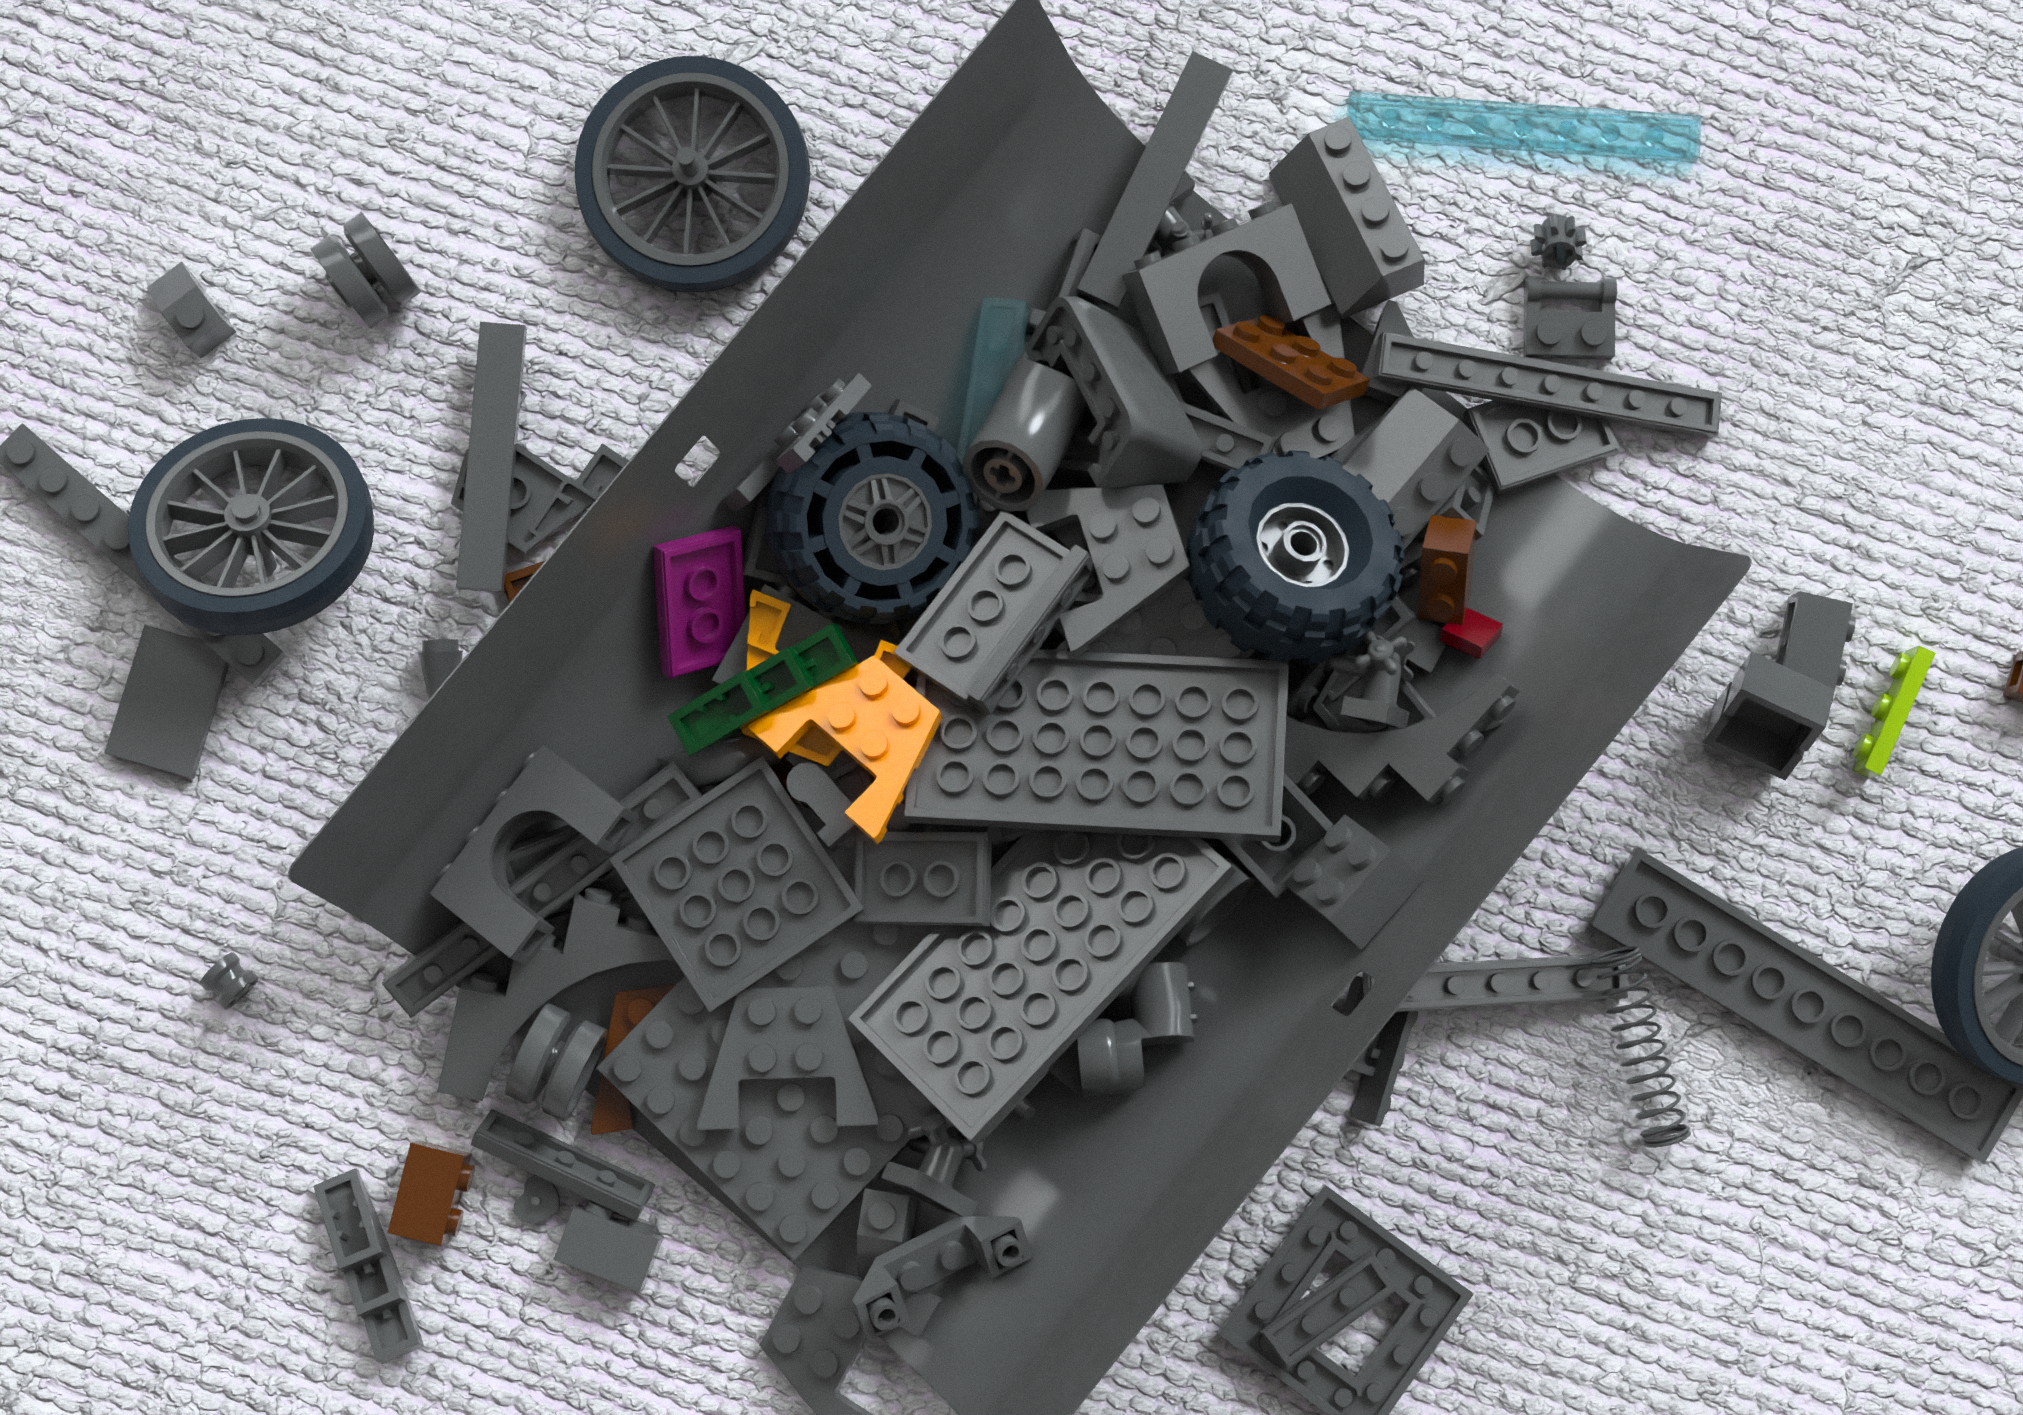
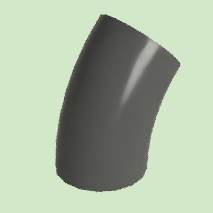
M1021 357L1016 358L990 414L963 457V474L966 473L973 492L981 500L994 508L1009 512L1025 511L1038 502L1060 465L1089 407L1074 379L1034 361Z

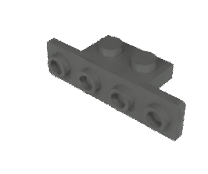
M1356 976L1351 982L1342 1011L1344 1016H1349L1364 998L1363 977ZM1418 1010L1395 1012L1350 1068V1070L1363 1074L1352 1107L1351 1118L1378 1127L1382 1125L1391 1105V1094L1398 1071L1404 1063V1052L1411 1029L1417 1021Z

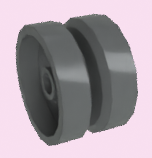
M360 212L343 224L344 235L356 250L351 255L337 238L330 235L310 249L326 271L324 275L349 308H354L371 329L389 316L388 305L376 289L383 286L392 299L402 305L420 294L421 290L366 216Z
M547 1003L521 1044L506 1084L505 1095L524 1104H529L536 1100L545 1087L542 1097V1111L559 1120L567 1121L594 1072L602 1053L608 1030L585 1020L576 1026L568 1038L572 1023L571 1013Z

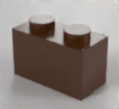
M1431 515L1422 546L1418 619L1463 625L1471 594L1476 520Z
M420 1140L411 1142L387 1233L438 1246L449 1243L451 1236L457 1237L464 1211L458 1209L462 1191L469 1192L475 1173V1166L469 1164L472 1153Z

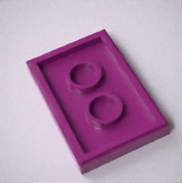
M733 525L653 545L661 673L669 679L720 665L746 619L741 530Z

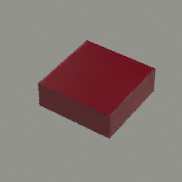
M1467 607L1463 625L1448 622L1442 628L1440 641L1480 659L1501 636L1503 623Z

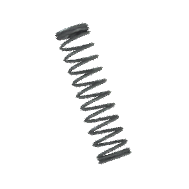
M1628 946L1598 954L1593 957L1591 962L1594 963L1593 967L1604 969L1636 960L1622 969L1597 975L1596 979L1598 980L1620 974L1643 975L1638 981L1623 988L1605 991L1601 996L1609 997L1628 991L1648 992L1645 997L1632 1004L1608 1009L1606 1014L1612 1015L1636 1008L1652 1009V1013L1636 1022L1614 1026L1611 1031L1619 1032L1635 1026L1657 1027V1030L1642 1039L1620 1043L1616 1046V1049H1626L1642 1043L1662 1044L1661 1049L1645 1057L1623 1061L1620 1066L1628 1067L1650 1060L1667 1062L1665 1067L1652 1074L1631 1077L1625 1082L1626 1084H1636L1652 1078L1672 1079L1669 1085L1658 1091L1637 1094L1630 1099L1632 1102H1638L1658 1095H1673L1677 1097L1676 1101L1664 1108L1643 1111L1635 1116L1637 1119H1645L1664 1112L1682 1114L1679 1120L1670 1125L1652 1127L1640 1133L1642 1136L1641 1140L1643 1141L1642 1145L1648 1148L1664 1147L1687 1139L1691 1135L1689 1126L1680 1124L1685 1119L1686 1113L1681 1109L1673 1108L1680 1102L1681 1095L1674 1091H1668L1675 1085L1676 1078L1670 1074L1663 1073L1671 1066L1672 1061L1666 1057L1658 1056L1665 1050L1667 1043L1659 1039H1652L1662 1030V1026L1658 1023L1648 1021L1656 1014L1657 1008L1652 1005L1642 1004L1651 997L1652 991L1646 987H1636L1647 978V973L1642 970L1632 969L1642 960L1641 952H1639L1640 948ZM1674 1134V1135H1671V1136H1667V1137H1663V1138H1658V1137H1661V1136H1664V1135Z

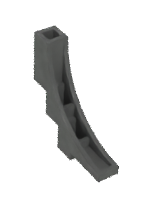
M1496 673L1469 698L1437 717L1403 729L1369 734L1333 732L1303 724L1286 715L1284 773L1305 795H1310L1323 783L1325 779L1323 773L1328 769L1357 798L1369 802L1373 797L1375 799L1382 797L1395 782L1392 776L1398 772L1428 802L1440 805L1444 800L1448 803L1463 790L1466 784L1463 779L1470 772L1457 759L1461 754L1468 756L1481 744L1484 739L1481 733L1493 720L1499 722L1511 712L1516 704L1513 698L1520 690L1508 679Z
M588 887L585 892L580 891L574 896L564 942L557 941L556 936L550 934L528 965L513 960L508 985L499 983L497 977L484 973H474L472 977H465L461 980L437 1092L483 1101L493 1068L510 1038L536 1009L562 989L594 973L629 963L662 960L675 961L647 916L628 914L627 918L618 917L620 899L612 898L613 893L610 891Z

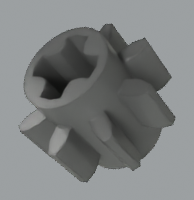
M1550 214V217L1542 225L1534 224V239L1530 240L1531 255H1541L1543 268L1549 266L1566 270V267L1570 266L1575 259H1583L1582 246L1587 244L1585 228L1576 229L1574 216L1566 217Z

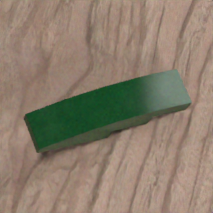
M837 623L830 624L795 646L786 647L750 670L739 672L667 717L688 756H693L748 727L753 721L859 663Z

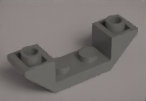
M957 1216L876 1257L852 1299L864 1336L868 1342L910 1321L903 1301L904 1298L978 1261L987 1273L994 1278L1033 1258L1022 1221L1018 1217Z

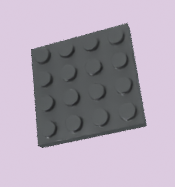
M763 756L609 858L710 1013H713L865 910Z

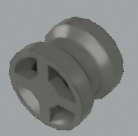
M231 952L214 964L202 977L199 984L206 991H213L219 997L218 1003L227 1010L238 1003L256 985L259 977L253 971H245L240 966V958L234 952Z

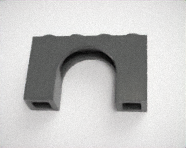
M1272 200L1248 210L1251 219L1238 224L1236 218L1233 217L1210 227L1212 236L1199 240L1198 235L1194 234L1172 244L1175 252L1162 258L1159 250L1142 256L1133 261L1136 269L1122 275L1154 357L1164 375L1180 373L1218 355L1199 308L1198 285L1206 266L1219 255L1233 257L1244 263L1253 272L1260 285L1271 316L1281 320L1283 323L1295 321L1331 304L1292 203L1276 208Z
M544 745L537 752L532 753L526 758L520 769L521 774L509 789H505L497 796L492 806L493 811L482 825L477 826L468 834L464 842V849L454 862L447 864L439 872L436 878V885L429 893L505 955L525 965H528L555 928L521 902L509 886L506 862L510 848L516 838L529 826L540 821L562 820L595 845L612 854L639 818L638 815Z

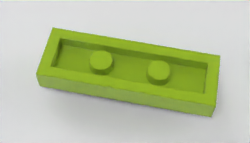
M1919 645L1906 650L1905 653L1900 652L1895 658L1889 672V676L1894 679L1887 694L1881 693L1873 706L1871 717L1875 718L1869 734L1864 733L1855 746L1853 757L1857 761L1852 771L1867 778L1882 775L1934 659L1935 652Z

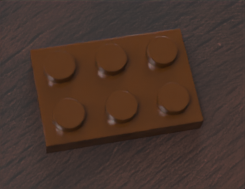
M1261 315L1257 318L1218 328L1215 331L1212 341L1216 349L1317 410L1364 395L1370 381L1369 378L1356 371L1357 367L1352 362L1330 356L1320 350L1321 346L1318 342L1308 337L1297 336L1284 328L1285 324L1281 320L1272 316Z

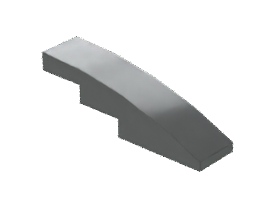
M355 1168L314 1185L313 1187L338 1269L345 1273L357 1315L364 1320L376 1361L384 1364L424 1347L396 1262L359 1170Z

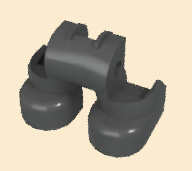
M1176 962L1147 964L1116 997L1130 999L1132 1018L1114 1023L1109 1019H1095L1077 1038L1084 1099L1125 1096L1145 1087L1142 1046L1194 1042L1193 1024L1199 1021V1016L1192 1014L1190 992L1196 989V985L1194 982H1189L1186 964Z

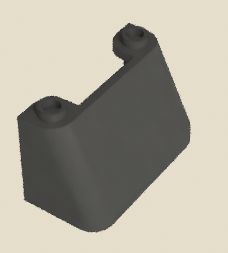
M1079 297L1056 298L1051 303L1026 345L1025 351L1031 361L1041 365L1050 364L1051 368L1068 366L1098 423L1089 436V440L1092 445H1099V463L1091 465L1088 471L1097 489L1187 482L1202 457V443L1139 329Z

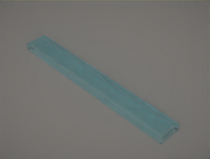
M1350 91L1348 94L1347 117H1350L1362 140L1696 163L1700 156L1702 115Z

